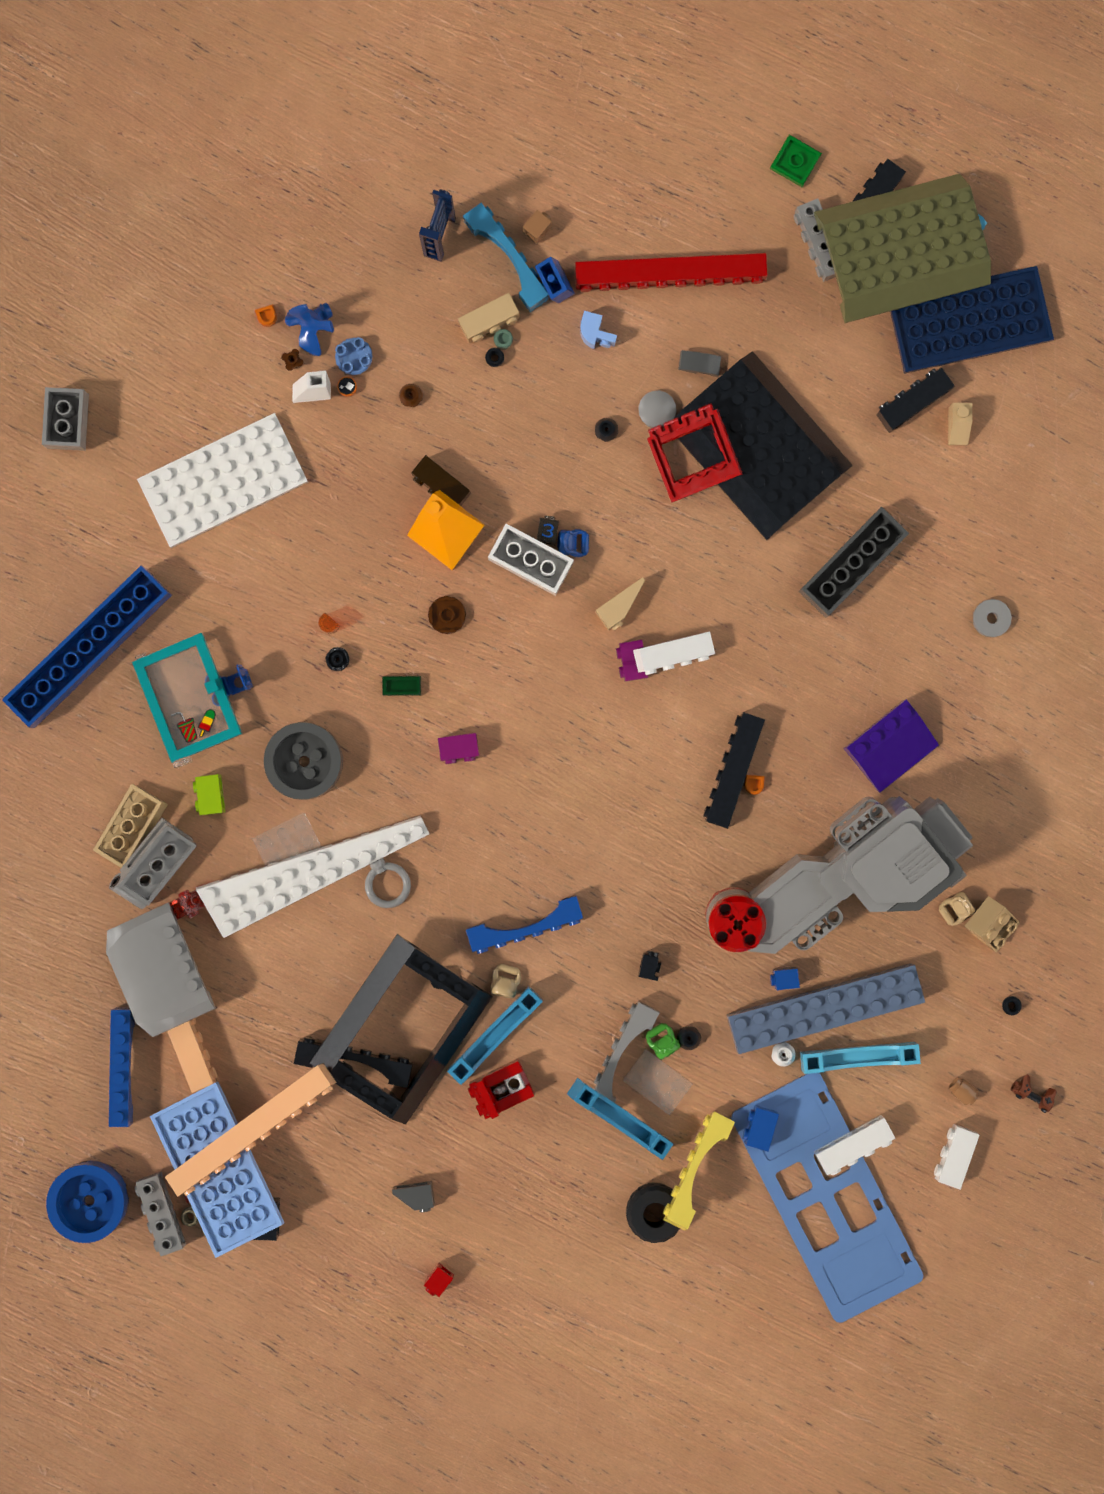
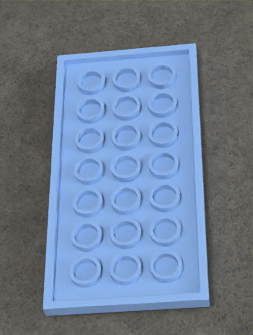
M219 1082L150 1116L174 1170L238 1124ZM243 1150L240 1153L241 1157L233 1163L228 1161L224 1164L226 1166L224 1170L218 1174L213 1172L209 1175L210 1180L203 1185L198 1183L194 1186L196 1190L187 1195L215 1258L285 1223L251 1150L248 1152Z

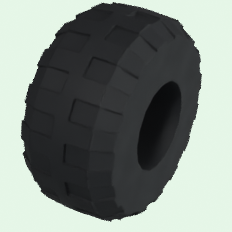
M652 1182L642 1185L631 1194L627 1202L626 1217L628 1225L632 1232L643 1241L651 1243L665 1242L673 1238L680 1229L663 1219L659 1222H650L643 1216L645 1208L652 1203H660L664 1207H666L667 1203H671L673 1189L665 1184Z

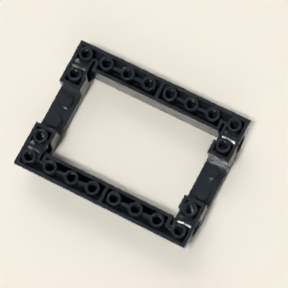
M397 934L313 1056L310 1064L316 1067L324 1063L337 1082L335 1084L388 1118L407 1124L493 996L463 976H458L431 958L428 953ZM405 964L463 1002L464 1005L413 1078L400 1100L393 1092L387 1088H380L355 1072L351 1065L344 1061L341 1062L339 1059Z

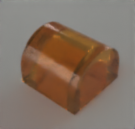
M323 613L319 618V627L325 633L333 634L339 630L340 625L326 613Z

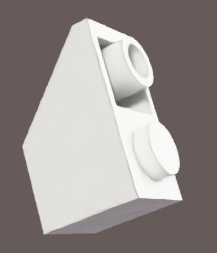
M326 371L307 372L293 384V403L331 399V382Z

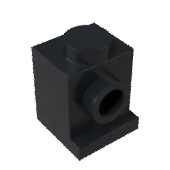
M648 951L647 954L643 953L638 973L639 977L658 981L659 977L655 973H659L661 961H658L659 953Z

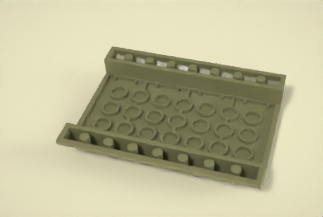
M961 174L814 212L818 230H823L842 297L843 302L840 304L844 323L991 284L990 255L971 187Z

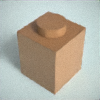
M536 210L522 227L523 233L538 244L552 228L551 217L545 212L541 213Z

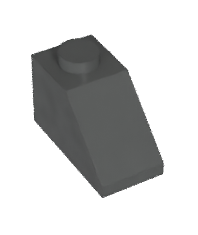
M432 1181L394 1186L392 1189V1194L414 1211L428 1212L431 1211V1208H434L435 1201Z

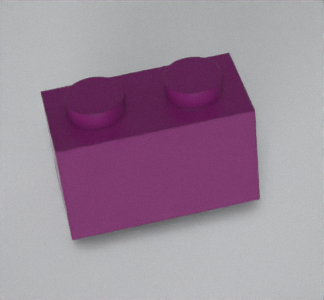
M476 733L438 738L440 760L445 761V764L457 763L456 759L463 758L464 762L476 761V757L479 756Z

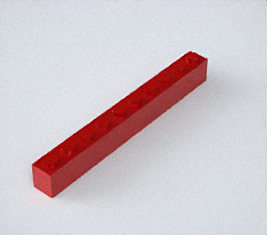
M766 253L575 262L576 290L581 292H589L592 289L609 291L611 288L628 290L630 287L648 289L649 286L667 288L668 285L682 288L686 287L687 284L702 287L709 283L721 286L730 282L733 285H741L744 282L760 284L766 281L767 256Z

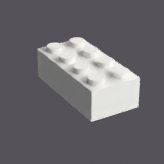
M505 524L488 556L489 561L555 596L574 563V559L508 524Z

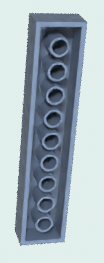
M910 963L726 1015L738 1054L922 1004L925 1003L916 967Z

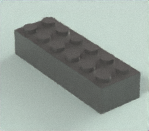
M880 507L798 592L827 618L909 533L883 507Z

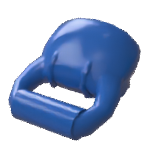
M581 529L571 531L560 530L557 541L558 551L566 556H586L589 553L588 533ZM582 534L581 553L576 550L577 535Z

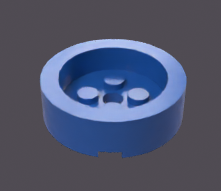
M99 1161L76 1163L66 1169L53 1181L46 1200L47 1214L52 1226L63 1237L78 1243L96 1242L108 1236L123 1221L129 1205L126 1183L122 1176L113 1167ZM91 1195L94 1197V1204L86 1205L85 1196Z

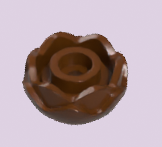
M406 384L401 388L399 398L404 406L416 407L422 401L423 393L416 384Z

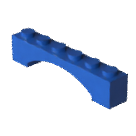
M577 896L559 900V905L553 912L542 920L526 927L500 930L486 927L485 923L467 928L466 933L472 952L477 951V954L488 951L490 946L495 945L496 948L506 946V942L514 940V943L525 940L524 936L530 934L533 937L544 934L543 930L551 929L552 932L562 929L561 925L569 923V926L581 923L580 919H583Z
M114 1008L111 1010L109 1127H129L133 1124L131 1049L135 1019L130 1008Z

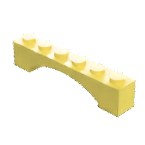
M715 1111L710 1115H706L702 1124L705 1127L702 1133L699 1132L695 1139L697 1145L694 1150L690 1151L687 1157L689 1163L686 1168L683 1167L679 1175L681 1181L678 1186L675 1185L671 1193L673 1199L670 1204L667 1203L663 1211L665 1215L664 1221L682 1230L689 1228L696 1212L692 1209L691 1197L696 1171L712 1146L720 1140L725 1141L728 1139L734 1126V1121Z

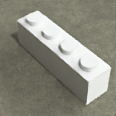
M710 632L633 650L638 673L645 672L646 675L656 673V669L663 667V671L675 668L674 664L680 663L681 666L692 664L691 660L697 658L698 662L709 660V655L715 654Z
M880 1115L815 1150L814 1153L827 1175H835L841 1171L842 1167L856 1164L860 1157H868L875 1153V1149L881 1146L882 1148L892 1144L895 1136L885 1118Z

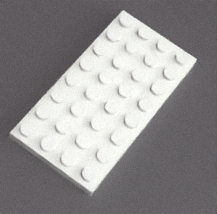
M275 413L137 479L170 548L308 483Z

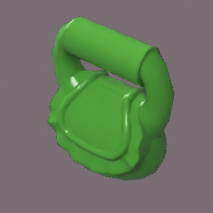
M660 1023L646 1034L647 1044L661 1060L680 1049L679 1041L675 1038L672 1028L666 1023ZM665 1029L667 1030L668 1034L664 1035V1037H662L661 1039L657 1040L656 1042H653L651 1040V1038L658 1035Z

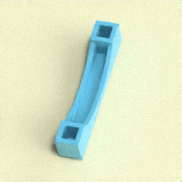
M916 1042L800 1052L801 1070L804 1074L865 1066L921 1064L919 1044Z

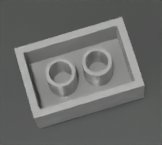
M45 387L42 445L47 449L86 451L89 394L84 389Z

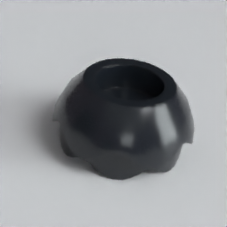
M602 418L595 425V435L602 441L609 442L617 437L618 425L611 418Z
M339 647L332 648L325 657L327 666L334 671L344 670L350 661L348 652Z
M685 1026L679 1031L677 1040L681 1048L693 1050L699 1046L701 1034L697 1028Z

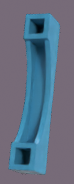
M481 202L464 214L463 220L474 236L481 235L491 240L509 257L521 282L522 291L519 292V298L529 312H532L549 300V294L544 284L538 281V274L533 267L529 268L527 266V259L523 253H518L514 248L516 244L510 236L507 238L503 233L505 229L499 221L495 222L491 209L488 206L485 207Z
M528 986L448 1068L447 1072L462 1085L498 1045L543 1002V999Z
M579 1078L576 1079L567 1092V1095L575 1102L619 1129L663 1160L673 1146V1143L662 1134Z

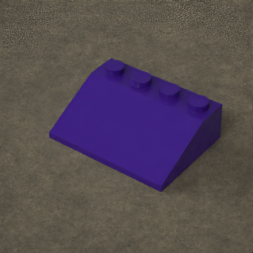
M906 699L901 701L843 749L880 793L939 746L919 714Z

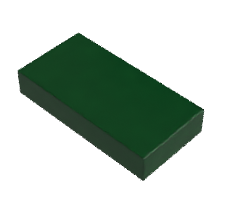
M382 676V695L421 696V676Z

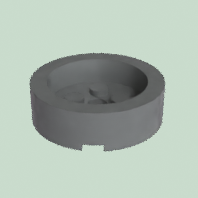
M306 722L293 723L277 731L268 742L264 753V769L269 782L281 794L293 799H314L330 791L339 780L343 769V754L336 738L323 727ZM302 756H307L310 760L307 767H302L299 763V759Z

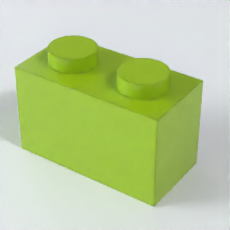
M221 775L195 777L193 790L194 793H197L198 798L195 801L196 812H199V815L226 813Z

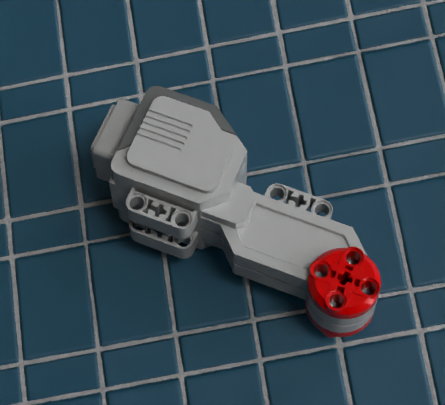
M900 796L891 797L883 804H880L873 797H865L831 824L830 833L836 841L834 842V848L823 857L796 854L750 892L734 887L716 892L706 907L705 919L708 929L715 943L730 952H744L748 950L750 952L776 954L791 941L798 949L807 950L842 922L843 914L836 905L853 893L869 912L919 911L948 887L952 888L967 876L956 859L973 847V844L970 842L973 837L950 808L939 798L934 800L932 797H928L913 809ZM836 911L838 912L837 917L833 920L829 919L830 912ZM823 918H825L828 925H826L825 922L822 920ZM818 924L821 930L818 931L814 926ZM808 930L811 932L813 937L809 935V933L807 932ZM807 936V941L804 944H799V937Z

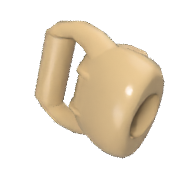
M959 892L954 897L945 899L939 906V912L947 924L951 926L961 924L967 917L972 916L976 912L975 907L964 892ZM945 905H951L956 915L958 916V919L956 921L953 919Z
M505 964L497 965L493 971L491 993L506 998H514L521 980L520 970L517 967ZM501 971L517 976L514 980L499 976L498 972Z

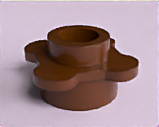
M292 349L291 352L283 353L281 359L285 361V368L288 371L303 365V360L300 359L297 349Z

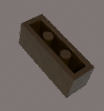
M427 455L422 458L411 472L414 477L412 480L419 486L425 485L429 489L427 492L430 495L441 490L462 506L471 494L467 487Z

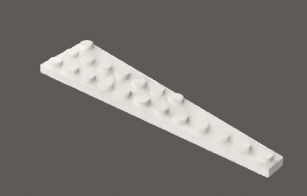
M421 816L414 817L392 826L380 828V830L371 833L361 834V836L353 839L349 838L343 840V842L334 845L330 844L289 857L259 869L255 868L240 875H233L225 880H218L196 887V891L223 938L429 835V831Z

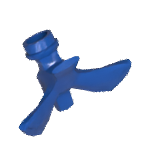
M327 303L320 304L315 310L308 309L307 304L298 305L290 309L285 317V323L289 327L301 326L299 346L312 355L321 356V349L316 335L317 330L334 332L331 320H328L333 317V314Z

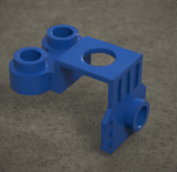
M240 664L236 665L238 673L228 677L220 676L228 698L230 695L251 690L253 687L247 669H244ZM208 675L205 679V683L210 681ZM237 677L241 678L243 684L241 688L236 687L234 684V680ZM214 693L212 696V702L216 706H220L217 697Z

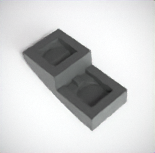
M682 350L680 352L678 370L694 374L703 373L718 376L721 356Z

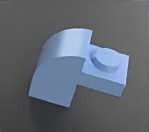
M584 311L580 326L583 342L592 349L595 348L596 342L602 347H615L617 335L600 331L603 315Z

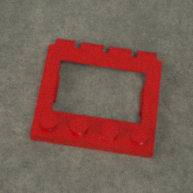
M711 403L698 408L700 416H698L696 410L682 415V424L677 417L664 423L665 431L661 424L648 429L650 437L647 440L671 503L743 474L718 409L714 410ZM712 424L715 432L714 436L720 451L724 455L725 461L675 481L662 445Z

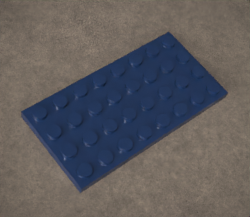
M1037 266L992 275L990 285L890 311L904 374L1052 342L1054 340Z

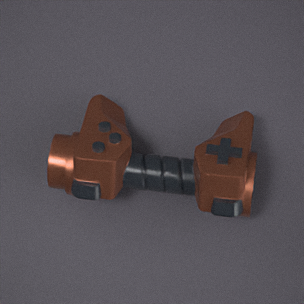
M1028 1074L1022 1078L1021 1082L1015 1081L1011 1086V1091L1016 1094L1017 1098L1024 1099L1027 1097L1037 1102L1039 1109L1044 1113L1052 1109L1057 1093L1055 1089L1049 1088L1042 1097L1032 1092L1030 1076Z

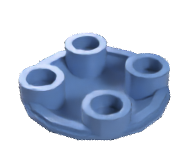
M362 338L346 339L337 345L335 349L336 364L346 374H361L371 365L373 358L372 350Z

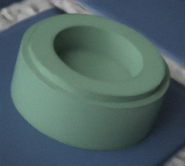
M501 329L495 333L494 343L497 348L508 349L512 345L513 337L510 331Z

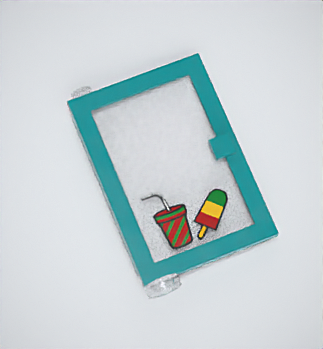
M203 633L196 634L152 654L146 655V653L135 656L136 660L132 664L174 768H179L193 762L191 755L243 734Z

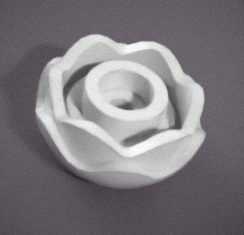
M782 1042L773 1047L771 1056L777 1065L785 1067L793 1063L796 1053L789 1043Z

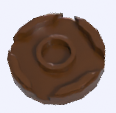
M439 597L429 607V623L439 633L447 635L456 633L465 623V607L455 597Z

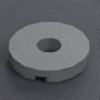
M990 599L983 601L973 612V625L978 633L985 637L1000 636L1011 625L1012 616L1010 609L1000 600ZM989 613H993L997 617L994 624L989 623L987 620Z

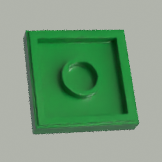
M789 134L770 169L798 186L803 187L822 153Z

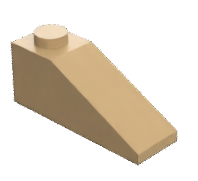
M643 577L596 609V614L608 631L611 628L615 631L623 625L622 621L625 619L645 582Z

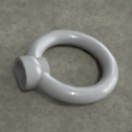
M384 858L369 864L371 870L365 880V891L370 901L382 908H394L401 905L407 899L411 890V881L406 870L395 863H385ZM385 870L398 873L403 881L401 894L396 899L390 901L378 898L373 891L375 876Z

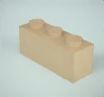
M507 293L458 318V322L468 342L473 341L477 343L484 338V335L488 333L495 334L501 330L500 327L516 323L520 315L512 297Z

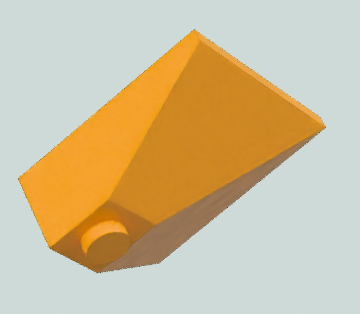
M438 490L426 502L407 536L453 570L485 525L441 490Z

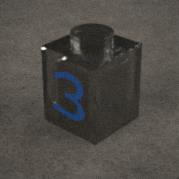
M544 516V518H540L537 535L538 541L556 546L559 520H555L556 517Z

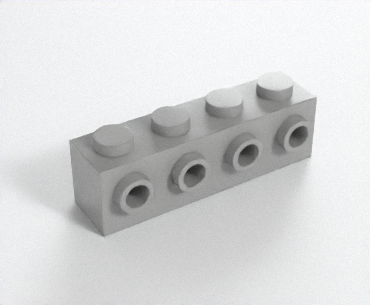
M815 199L798 206L795 210L794 220L797 225H800L802 229L801 237L804 243L807 242L809 246V256L817 265L815 267L816 273L825 282L836 276L823 230H818L814 216L815 211L823 210L819 199Z
M162 1172L139 1179L136 1182L135 1192L141 1198L143 1214L147 1215L149 1221L147 1226L149 1232L153 1233L156 1252H159L160 1256H164L183 1249L186 1242Z

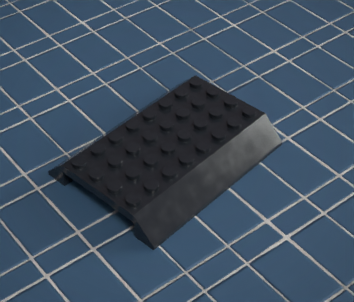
M753 351L735 363L674 417H678L682 424V415L696 410L698 416H700L698 411L700 407L711 403L714 410L718 409L743 474L717 485L766 540L853 466ZM712 424L677 438L704 469L725 461L724 455L720 451L714 436L715 432Z

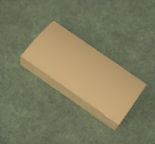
M131 784L93 851L122 868L156 826L168 804Z

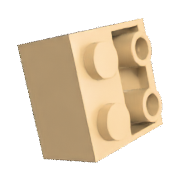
M988 896L965 927L984 944L997 952L1003 947L1011 933L1017 929L1020 922L1003 905Z

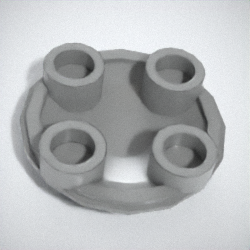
M660 390L647 393L641 399L638 407L639 416L646 426L650 428L660 424L664 427V423L674 419L676 414V404L673 398Z

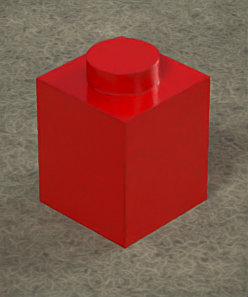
M438 1263L425 1280V1290L432 1296L437 1295L440 1297L453 1280L454 1274Z

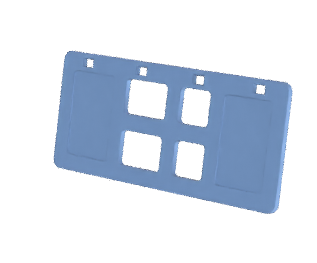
M820 1073L805 1074L732 1113L731 1120L735 1122L734 1126L741 1139L744 1129L749 1127L748 1115L750 1109H754L755 1105L779 1113L769 1152L747 1146L745 1143L744 1145L836 1322H845L922 1281L923 1272L863 1156L858 1159L856 1164L850 1166L848 1170L829 1180L824 1179L813 1157L815 1150L850 1132ZM822 1091H824L828 1099L824 1103H822L818 1095ZM800 1162L812 1183V1188L792 1199H787L776 1178V1174ZM858 1182L876 1215V1220L853 1232L846 1222L834 1198V1194ZM879 1198L881 1204L883 1205V1207L878 1210L873 1202V1200ZM817 1202H821L839 1239L818 1251H814L796 1214ZM907 1252L911 1261L904 1263L900 1254Z

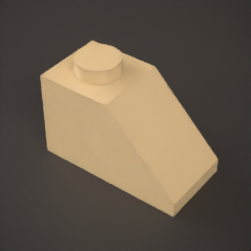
M952 403L948 410V445H968L972 426V403Z

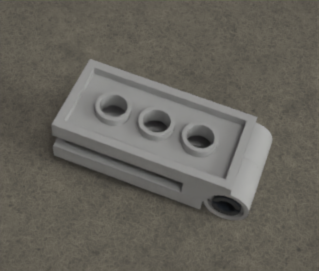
M161 818L120 869L121 873H118L112 879L109 889L140 909L145 908L147 905L149 906L196 848V843L193 842L192 837L164 818Z

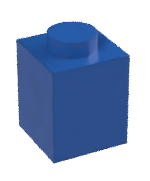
M798 968L773 969V974L770 975L771 986H774L776 990L800 988Z

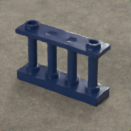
M439 189V191L433 190L432 192L435 210L430 225L427 228L421 227L419 237L423 255L442 262L444 257L442 237L447 222L455 223L456 217L452 195L448 191Z

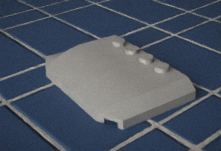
M170 902L107 930L106 954L136 1024L152 1037L216 1009L177 922L178 918Z

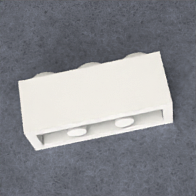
M956 1124L949 1128L947 1133L948 1142L946 1146H943L940 1157H942L941 1162L936 1165L934 1170L935 1179L938 1182L961 1190L979 1138L977 1132Z

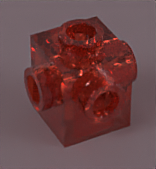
M189 890L183 891L178 894L179 898L169 902L177 920L188 916L189 919L200 914L198 910L205 907L196 890L189 892Z

